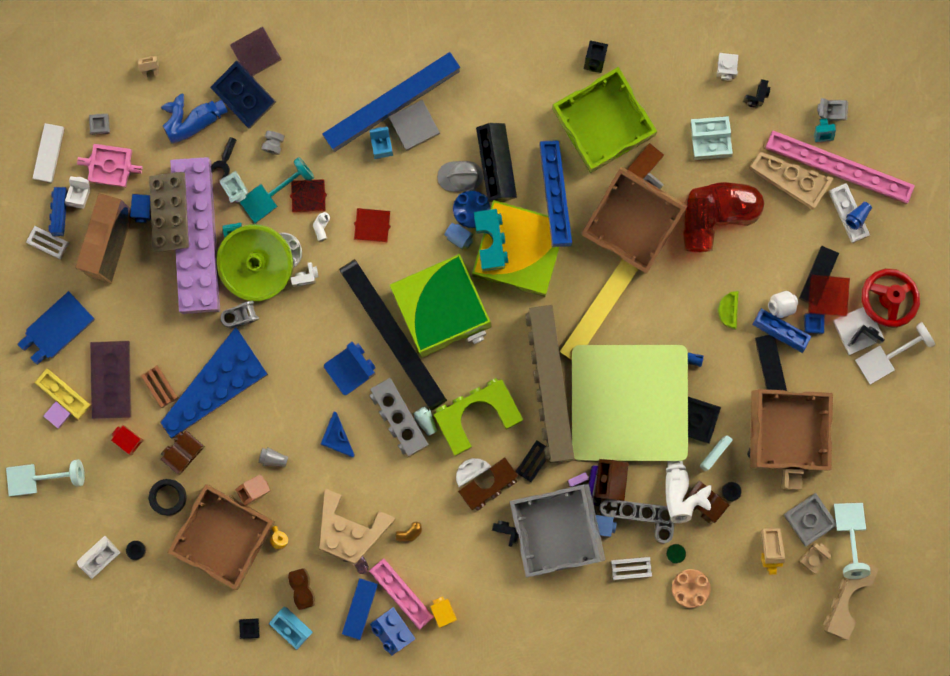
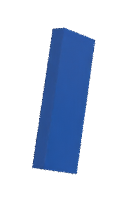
M762 308L752 324L801 353L804 352L811 338L810 335Z
M359 578L343 628V635L361 640L378 586L377 583Z

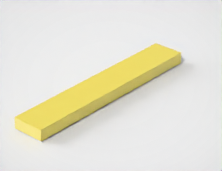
M623 259L621 260L560 350L562 355L572 361L573 348L577 345H588L638 271V268Z

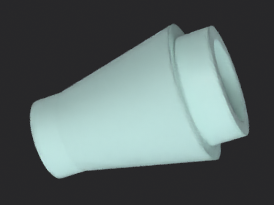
M426 406L413 413L414 420L426 432L427 436L438 431L431 410H428Z

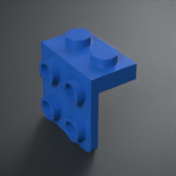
M353 341L346 345L347 348L324 364L325 370L343 395H348L376 375L373 371L376 369L375 365L370 359L366 361L362 355L365 353L359 343L355 345Z

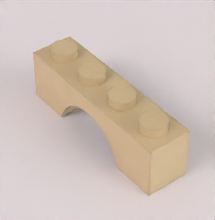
M868 563L865 564L870 566L871 574L861 579H842L838 588L841 590L838 598L835 597L831 604V608H833L831 615H827L823 623L825 631L849 640L856 624L848 610L849 598L855 590L866 586L871 587L879 568Z

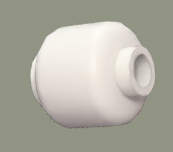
M789 291L772 295L768 302L771 314L778 318L794 314L798 305L797 297Z

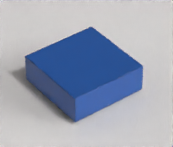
M805 313L804 332L824 334L825 314Z

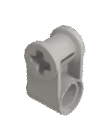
M248 301L223 311L221 314L223 325L227 328H235L259 320V316H256L253 307L254 302ZM228 314L235 316L233 323L225 322V317Z

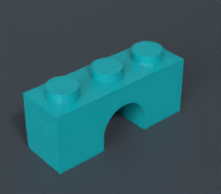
M497 209L474 212L476 233H487L493 239L491 247L479 250L482 272L504 269L505 263H508L507 251L503 252L502 244H506L504 232L500 233L499 225H503L502 215L497 214Z

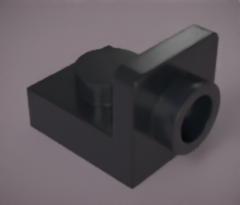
M589 41L584 70L602 73L608 44Z

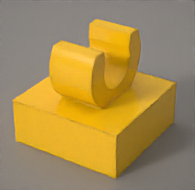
M761 553L763 567H767L769 575H777V567H783V563L765 564L764 553Z

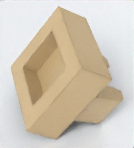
M157 56L138 60L139 72L142 73L144 78H148L147 71L149 70L154 72L155 77L158 76L159 61Z

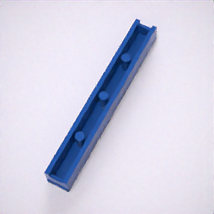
M451 52L447 53L322 133L332 150L336 152L389 118V116L397 113L459 73V64Z

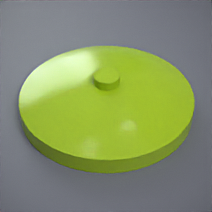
M258 224L241 226L228 234L218 249L216 263L219 277L225 287L239 298L249 301L269 299L277 295L287 285L292 275L293 257L289 245L278 232L267 226Z

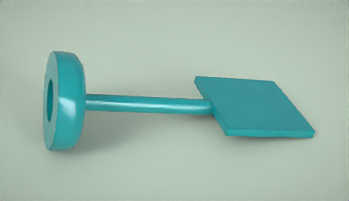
M300 157L294 160V165L298 171L268 193L263 185L260 184L245 195V199L240 201V204L255 224L278 207L271 198L278 191L300 175L307 181L315 178L312 171Z

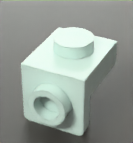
M236 171L219 180L231 203L233 201L238 203L246 198L245 194H247L248 190Z

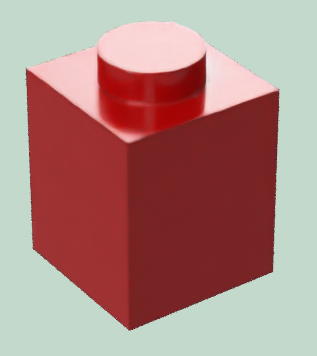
M124 425L121 428L118 426L112 433L113 438L111 439L113 443L129 455H133L144 441Z

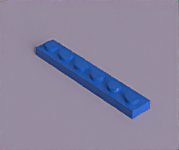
M540 141L539 147L552 247L571 246L572 237L559 141Z

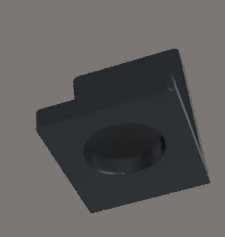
M863 324L850 340L848 346H852L861 333H864L878 344L883 343L885 339L878 335L879 331L871 326L868 328Z

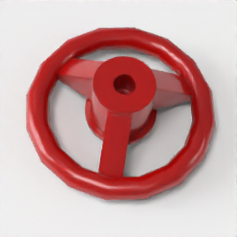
M885 268L874 272L866 279L862 288V304L865 312L874 322L884 327L897 328L908 324L916 316L920 307V293L916 283L907 274L897 269ZM884 276H895L906 284L903 286L895 284L889 287L875 284L874 282ZM869 291L879 295L881 305L888 309V320L878 316L873 311L869 302ZM911 291L913 295L911 309L903 318L897 319L899 306L905 299L906 293Z

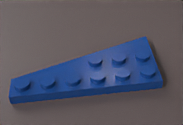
M237 327L233 329L161 421L170 438H174L181 431L183 432L268 375Z

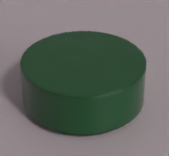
M679 544L669 546L666 551L667 559L672 563H681L686 557L685 548Z

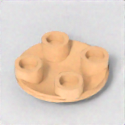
M687 569L680 572L673 580L672 594L680 605L687 608H696L704 605L709 598L711 591L710 582L702 572L695 569Z

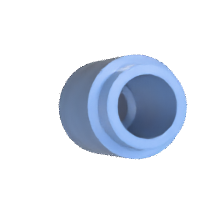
M451 223L444 234L448 241L462 250L465 247L468 249L474 240L472 238L473 234L459 224Z

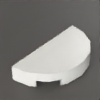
M472 458L464 461L456 473L458 487L487 471L491 466L481 459Z

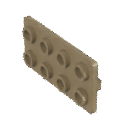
M176 172L150 176L153 251L161 252L189 248L185 173Z

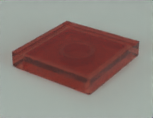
M811 275L808 313L847 317L850 278Z

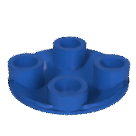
M473 190L459 194L453 204L455 219L459 224L467 228H476L474 212L491 210L487 196Z

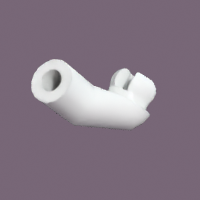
M326 212L320 213L313 223L318 241L327 239L324 228L329 222L330 216Z

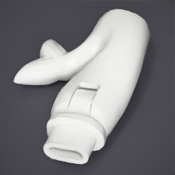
M667 461L666 503L671 521L673 523L690 521L693 509L697 505L710 510L711 504L707 498L711 493V485L699 490L683 502L689 487V476L686 472V467L683 465V461Z

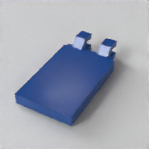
M68 291L26 329L27 332L25 334L27 336L18 345L25 351L34 343L40 350L30 358L38 365L46 357L54 358L86 329L95 318Z

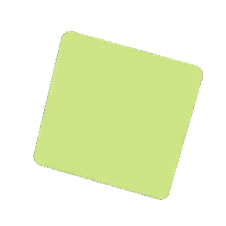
M683 345L575 346L572 350V446L574 458L576 460L599 461V459L617 461L685 460L688 456L687 348Z

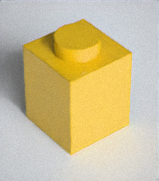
M442 596L433 600V605L430 607L439 628L457 620L448 598L444 600Z

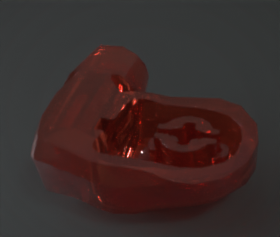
M727 182L692 189L688 192L684 203L687 205L683 213L685 251H713L715 237L713 228L715 225L737 224L748 226L755 223L762 215L764 208L762 194L749 184Z

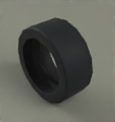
M163 479L152 486L148 499L150 506L155 512L160 515L171 516L183 509L186 504L187 495L182 484L175 480ZM164 486H172L179 494L178 503L173 508L165 509L157 503V493Z

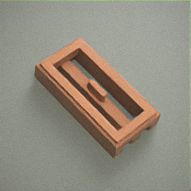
M158 365L141 375L161 408L178 398ZM156 371L162 379L165 386L167 387L168 391L172 395L171 398L167 396L166 392L164 391L161 384L154 375ZM148 376H151L152 380L154 381L157 388L166 400L165 402H163L157 394L156 390L147 378Z

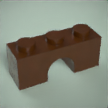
M505 457L489 468L494 476V483L490 488H480L473 480L458 491L471 510L476 509L479 511L487 505L484 501L488 498L495 499L502 494L500 490L503 487L507 486L510 488L518 482L516 480L518 474Z

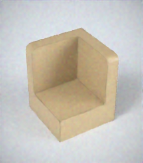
M782 470V489L802 490V474H804V470Z

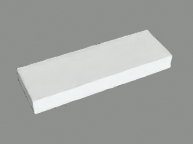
M44 124L33 174L34 180L53 183L64 127Z
M847 183L829 190V195L851 243L868 237L870 234L865 223L862 228L857 230L850 228L846 224L847 215L857 208Z

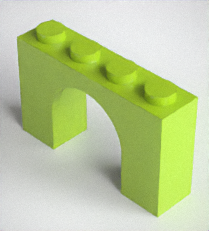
M495 378L487 382V387L483 389L478 387L470 391V396L466 398L460 396L454 399V404L449 407L445 404L436 409L437 413L433 415L455 456L472 448L461 425L463 412L470 405L486 403L492 406L498 413L506 430L523 421L502 379L498 381Z

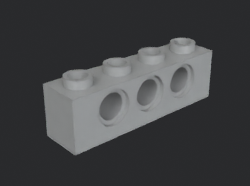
M391 378L370 389L372 394L369 396L375 405H380L382 410L379 413L384 422L386 420L389 421L391 427L388 429L393 438L398 437L400 441L398 447L403 455L407 453L408 457L429 446ZM388 396L394 399V403L390 407H386L383 404L384 398ZM396 413L403 415V421L399 424L393 422V416ZM405 430L413 432V437L410 440L402 438V433Z

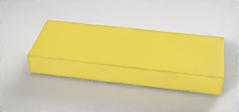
M48 368L35 381L37 386L78 420L91 407L90 403Z

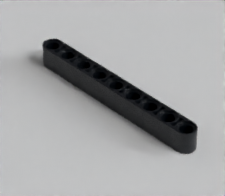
M354 259L339 269L429 409L432 411L445 403L447 399L357 261Z

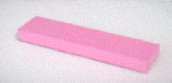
M384 558L369 571L419 630L434 618L431 612Z

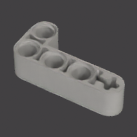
M612 499L602 501L599 506V511L603 516L655 523L654 537L660 543H668L673 538L675 523L671 519L665 521L661 518V512L668 510L667 506ZM610 503L611 507H617V503H619V515H615L617 511L614 510L607 514L603 506ZM625 505L632 507L633 512L630 516H625L622 512ZM645 507L652 511L651 517L647 519L641 513ZM661 529H666L669 533L666 540L659 538V531Z

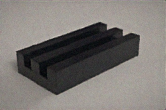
M536 440L516 470V473L532 482L545 463V456L531 477L527 476V474L546 446ZM536 447H541L525 472H521Z

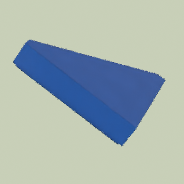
M333 412L321 445L354 458L355 454L337 412Z

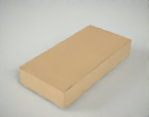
M781 528L761 529L765 564L785 563Z

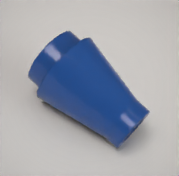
M864 201L847 215L846 224L854 230L862 228L869 212L872 210V206Z

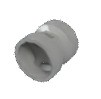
M266 131V141L261 149L271 154L280 155V143L284 141L285 136L277 132Z

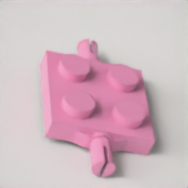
M94 144L89 159L81 157L77 159V165L88 166V180L91 183L126 187L130 172L142 174L141 170H143V166L131 164L132 150L127 148Z

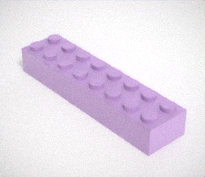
M209 157L170 160L171 173L184 172L186 181L189 248L176 250L179 312L181 314L220 312L213 179L211 173L212 162Z

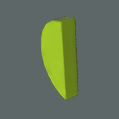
M739 291L730 292L725 295L718 306L720 320L724 325L732 329H737Z

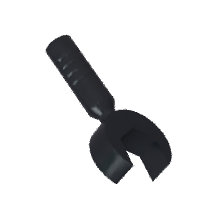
M229 138L222 155V161H216L212 164L211 173L216 168H223L225 173L222 178L230 174V167L226 162L231 156L237 141L236 139Z

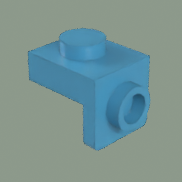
M378 127L369 130L374 159L393 156L388 127Z

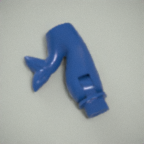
M183 93L178 95L174 102H168L161 107L162 110L172 113L171 118L163 125L171 144L192 137L214 123L218 118L221 119V115L228 112L222 100L215 103L211 101L194 108L182 123L184 115Z

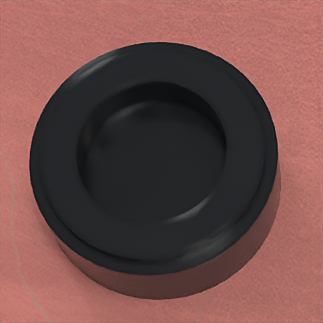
M728 482L722 487V496L726 500L735 501L740 498L742 490L736 482Z
M132 541L126 547V554L132 560L142 559L146 554V546L141 541Z

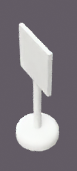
M922 322L916 326L920 336L890 354L886 355L882 347L878 346L855 360L869 384L894 371L895 369L889 359L921 340L928 347L936 345Z

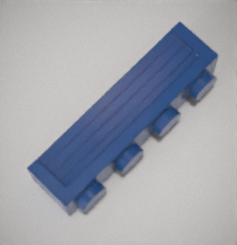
M54 187V191L51 193L53 202L50 204L52 214L49 216L51 221L49 232L52 236H64L67 207L65 199L68 193L66 187Z

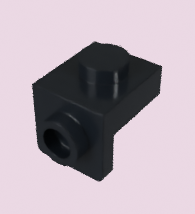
M761 79L756 97L745 95L743 102L753 108L762 106L764 99L769 97L771 88L768 87L769 81Z
M498 520V523H493L492 531L511 535L509 547H512L513 543L517 544L519 534L516 532V528L510 527L509 522Z

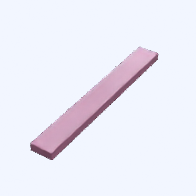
M773 130L765 148L771 152L908 204L915 185Z

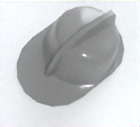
M453 161L441 166L437 178L441 187L447 191H471L480 186L483 180V173L479 165L474 162Z

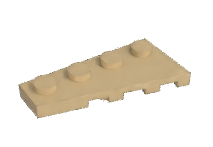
M762 152L758 154L749 168L811 210H814L834 179L829 176L819 175L818 172L812 170H805L800 168L799 165L786 163L782 159Z

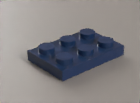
M235 61L210 87L248 128H251L276 103L273 97L239 61Z

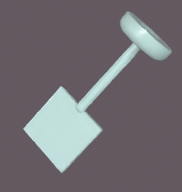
M79 459L71 462L69 472L39 476L35 475L34 464L6 468L9 496L37 493L36 481L70 477L72 484L76 487L83 486L85 480L84 467Z
M863 503L834 504L837 531L850 532L853 563L844 567L843 575L848 579L865 578L871 574L870 566L865 563H858L854 531L866 530Z

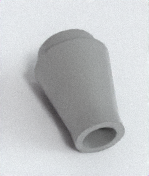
M268 447L267 449L262 448L258 463L263 464V466L286 467L288 456L282 455Z

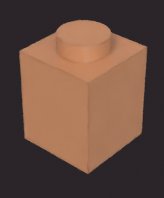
M261 474L244 482L235 489L245 506L271 491L267 481Z

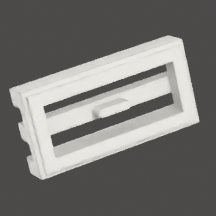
M34 226L26 241L27 244L60 260L66 251V247L69 245V242L57 236H52L51 233ZM36 232L62 243V247L35 235ZM34 238L40 242H43L59 250V253L57 254L35 242H32V239Z
M650 557L611 560L613 580L652 576ZM646 561V565L616 568V564ZM647 569V573L618 576L616 572Z

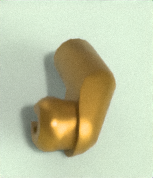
M413 522L412 527L407 532L396 531V541H414L422 532L421 523Z

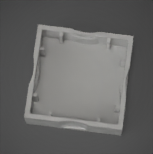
M589 484L510 501L515 528L520 538V551L526 577L606 560Z

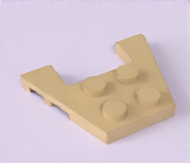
M325 489L320 550L356 565L376 540L394 522L395 517L379 511L372 528L369 529L335 515L334 513L342 495Z

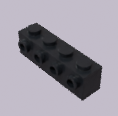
M487 123L476 127L488 202H493V200L505 202L517 198L505 123Z

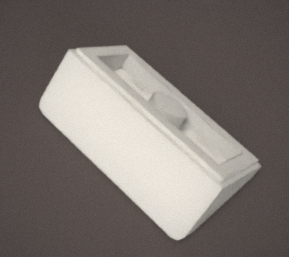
M104 536L77 561L79 568L93 579L121 552Z

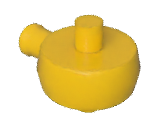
M277 526L272 527L271 545L275 549L285 548L288 544L287 535L279 531Z

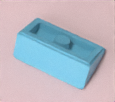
M283 607L269 623L296 650L313 633L287 607Z

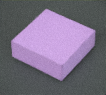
M55 402L45 413L44 417L59 429L70 417L71 413L58 402Z
M585 472L569 479V486L573 487L588 480V476Z

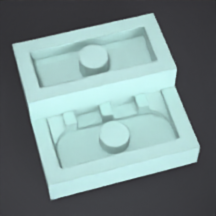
M729 116L691 119L694 160L732 157Z

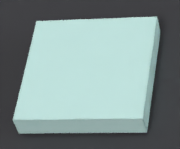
M729 436L722 437L700 464V468L703 471L709 470L733 439Z

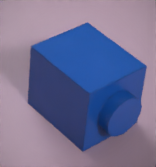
M132 194L130 217L136 223L145 224L147 221H151L150 195Z

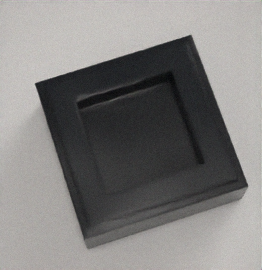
M259 618L239 619L240 639L260 638Z

